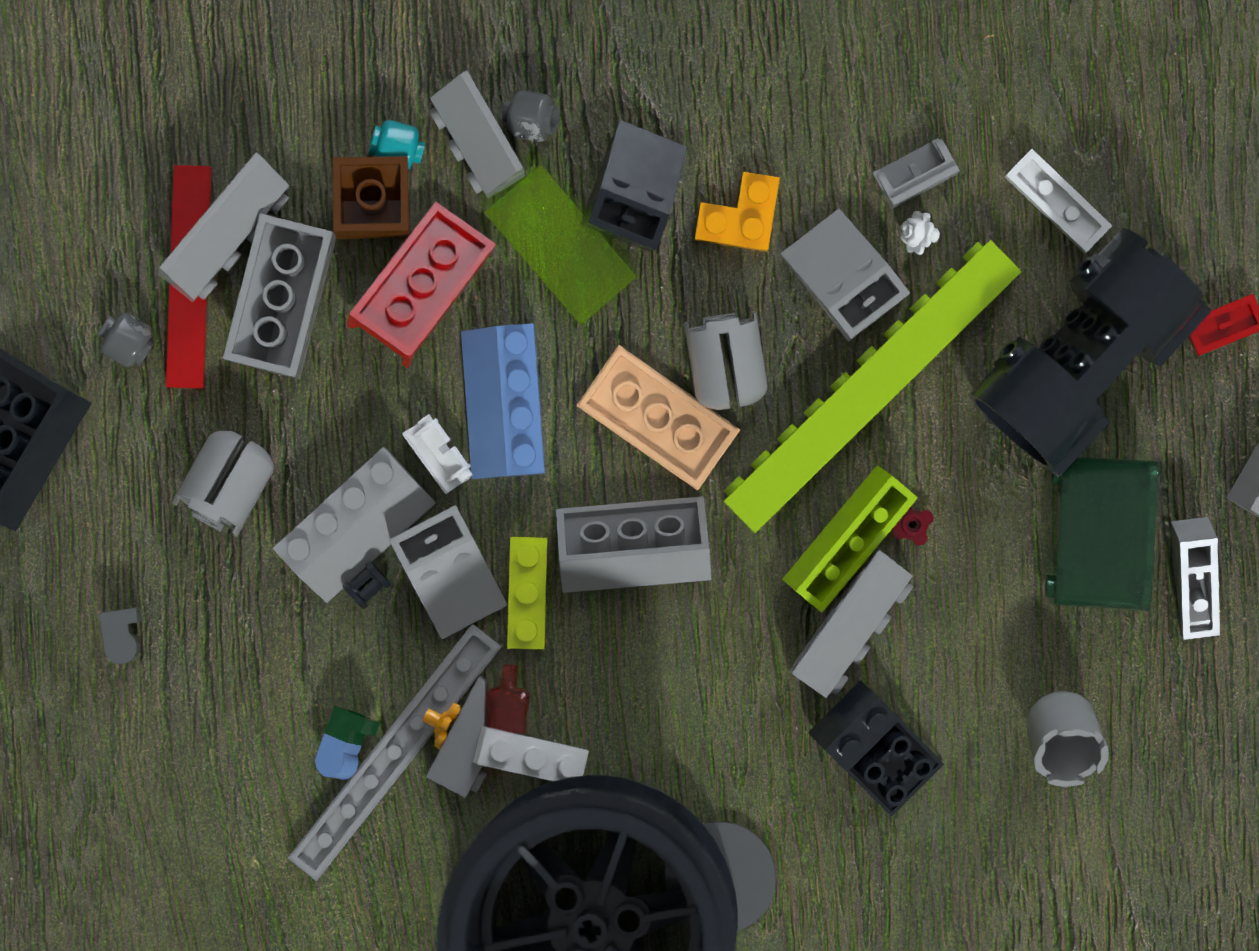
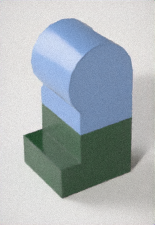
M334 706L316 755L315 763L319 773L325 777L342 780L352 777L358 768L357 755L366 734L375 736L380 722L353 710Z

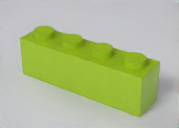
M877 465L782 580L822 613L918 497L895 477Z

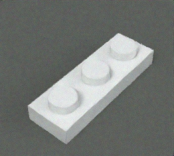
M1033 149L1005 176L1015 188L1084 254L1112 227L1096 209Z
M482 726L473 763L556 781L567 777L583 775L589 751Z

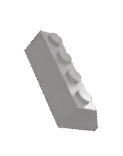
M256 152L159 267L158 274L191 302H194L198 296L205 300L218 284L213 279L221 268L228 272L242 256L237 249L246 239L250 243L253 242L260 213L267 215L271 211L276 215L288 201L289 197L284 194L289 188L287 182Z
M260 213L223 359L296 379L301 378L336 241L335 234L332 231Z
M383 447L273 547V550L301 580L328 603L343 589V583L346 581L350 583L366 568V563L369 560L373 562L391 545L389 541L391 538L408 530L436 502L391 452Z
M704 496L556 509L559 564L563 593L711 580L710 549Z
M874 550L788 671L825 698L828 697L830 692L836 696L849 678L844 674L852 662L858 665L870 649L865 644L873 632L879 635L890 621L892 616L887 614L893 603L896 601L901 604L912 590L913 586L908 582L913 576L880 550Z

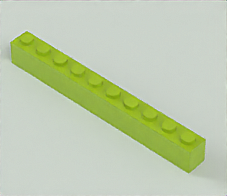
M991 240L984 246L977 242L963 256L967 263L958 272L951 267L936 282L940 289L931 298L924 294L909 308L914 315L905 324L898 319L883 334L887 341L878 350L871 346L856 360L861 367L852 376L845 371L830 386L834 393L825 402L818 398L803 412L808 419L799 428L792 423L777 438L781 445L772 454L765 450L750 464L755 471L747 479L743 480L738 476L724 490L728 497L723 503L753 533H756L1022 272Z

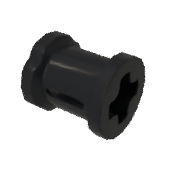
M369 560L366 563V569L350 583L347 581L343 583L342 587L362 609H366L368 607L367 602L383 587L388 589L392 584L377 566ZM372 580V582L369 583V584L361 591V589H362L368 582H370V581Z

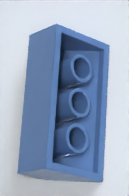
M534 323L461 331L470 465L472 466L471 473L473 474L471 478L483 479L546 474Z

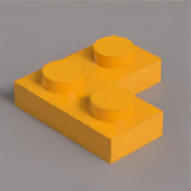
M743 172L737 208L701 202L695 240L768 252L780 177Z

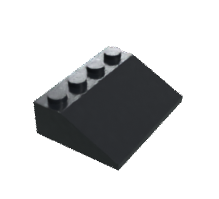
M1 348L0 525L16 531L92 403Z

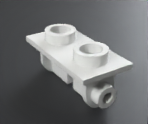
M430 414L417 422L418 424L402 433V435L443 492L447 494L473 475L469 470L472 466L466 462L455 446L449 449L446 443L450 441V438L438 423V419L435 418L433 420Z

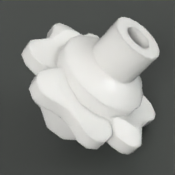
M915 210L912 218H908L901 226L902 233L900 237L907 244L906 250L910 253L923 254L925 247H929L931 242H937L940 236L939 230L934 228L933 223L930 222L929 213H921Z

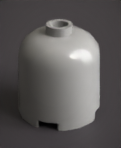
M1058 691L1041 697L1031 707L1027 715V735L1035 770L1047 778L1048 783L1062 787L1077 786L1084 783V777L1091 775L1096 770L1097 773L1103 771L1108 761V746L1097 715L1087 699L1077 693Z

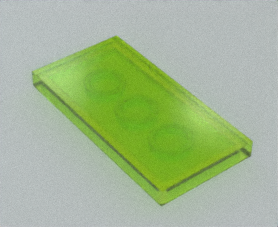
M541 164L484 212L580 326L637 278L598 231L580 224L583 213Z

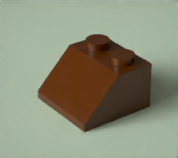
M408 156L333 157V232L336 239L409 237L411 234Z

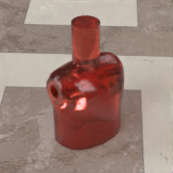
M506 664L503 665L502 686L492 688L487 693V727L525 735L530 695L526 689L516 687L518 666Z

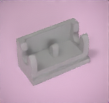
M937 138L885 167L874 171L872 175L890 209H893L954 177L960 170L944 141Z

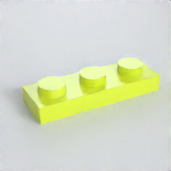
M510 537L508 649H545L548 538Z

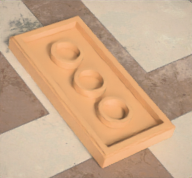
M620 345L617 346L576 405L697 491L740 431L739 428L712 409L701 405L692 395Z

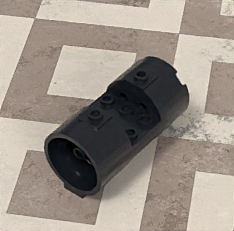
M1122 228L1098 255L1094 254L1078 266L1077 274L1070 282L1073 292L1083 305L1072 310L1066 316L1062 328L1055 335L1046 338L1039 348L1020 337L1015 341L1009 342L1001 350L999 359L993 364L995 367L969 394L974 404L1000 431L1036 460L1044 469L1058 477L1065 472L1110 423L1103 416L1104 411L1096 400L1132 360L1140 354L1145 360L1161 367L1211 313L1205 306L1206 302L1201 299L1203 294L1194 282L1165 254L1162 256L1151 247L1145 249L1148 241L1126 228Z

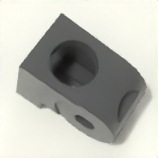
M141 607L99 613L106 656L116 664L134 661L141 652V642L137 635L134 634L133 623L143 622Z

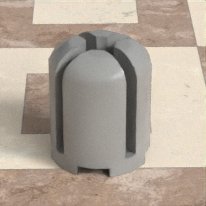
M752 311L753 319L739 320V317L736 318L735 313L702 318L703 325L689 328L687 322L683 323L695 397L701 405L716 410L730 409L719 334L726 333L736 400L739 407L751 405L766 394L768 385L757 312Z
M216 431L207 438L171 502L177 506L180 500L188 505L187 507L192 509V517L220 532L224 525L234 529L232 533L236 538L270 479L274 464L270 455L260 445L250 441L226 480L245 441L242 440V435L233 431Z

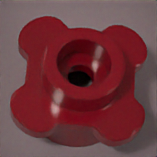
M910 507L897 522V525L892 528V535L898 540L903 538L912 540L918 546L925 544L928 540L926 535L928 525L934 520L933 514L929 510L921 512ZM911 521L916 523L915 528H910L909 523Z

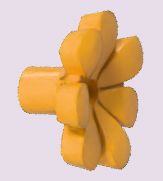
M453 703L450 709L443 712L442 715L428 708L422 722L435 728L434 746L440 750L445 742L449 730L448 727H452L461 711V705Z

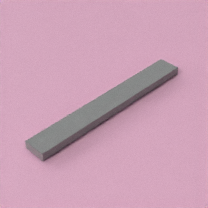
M474 624L469 627L356 770L355 774L288 856L290 861L317 881L433 735L435 728L422 722L428 708L442 715L443 712L450 709L453 703L457 704L502 646Z

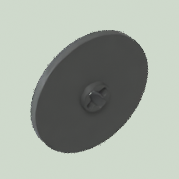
M730 822L706 823L704 826L717 842L732 875L738 906L737 931H740L757 921L772 901L776 887L774 861L764 842L749 829ZM666 864L664 876L666 892L683 891L675 874ZM690 918L684 920L691 925Z

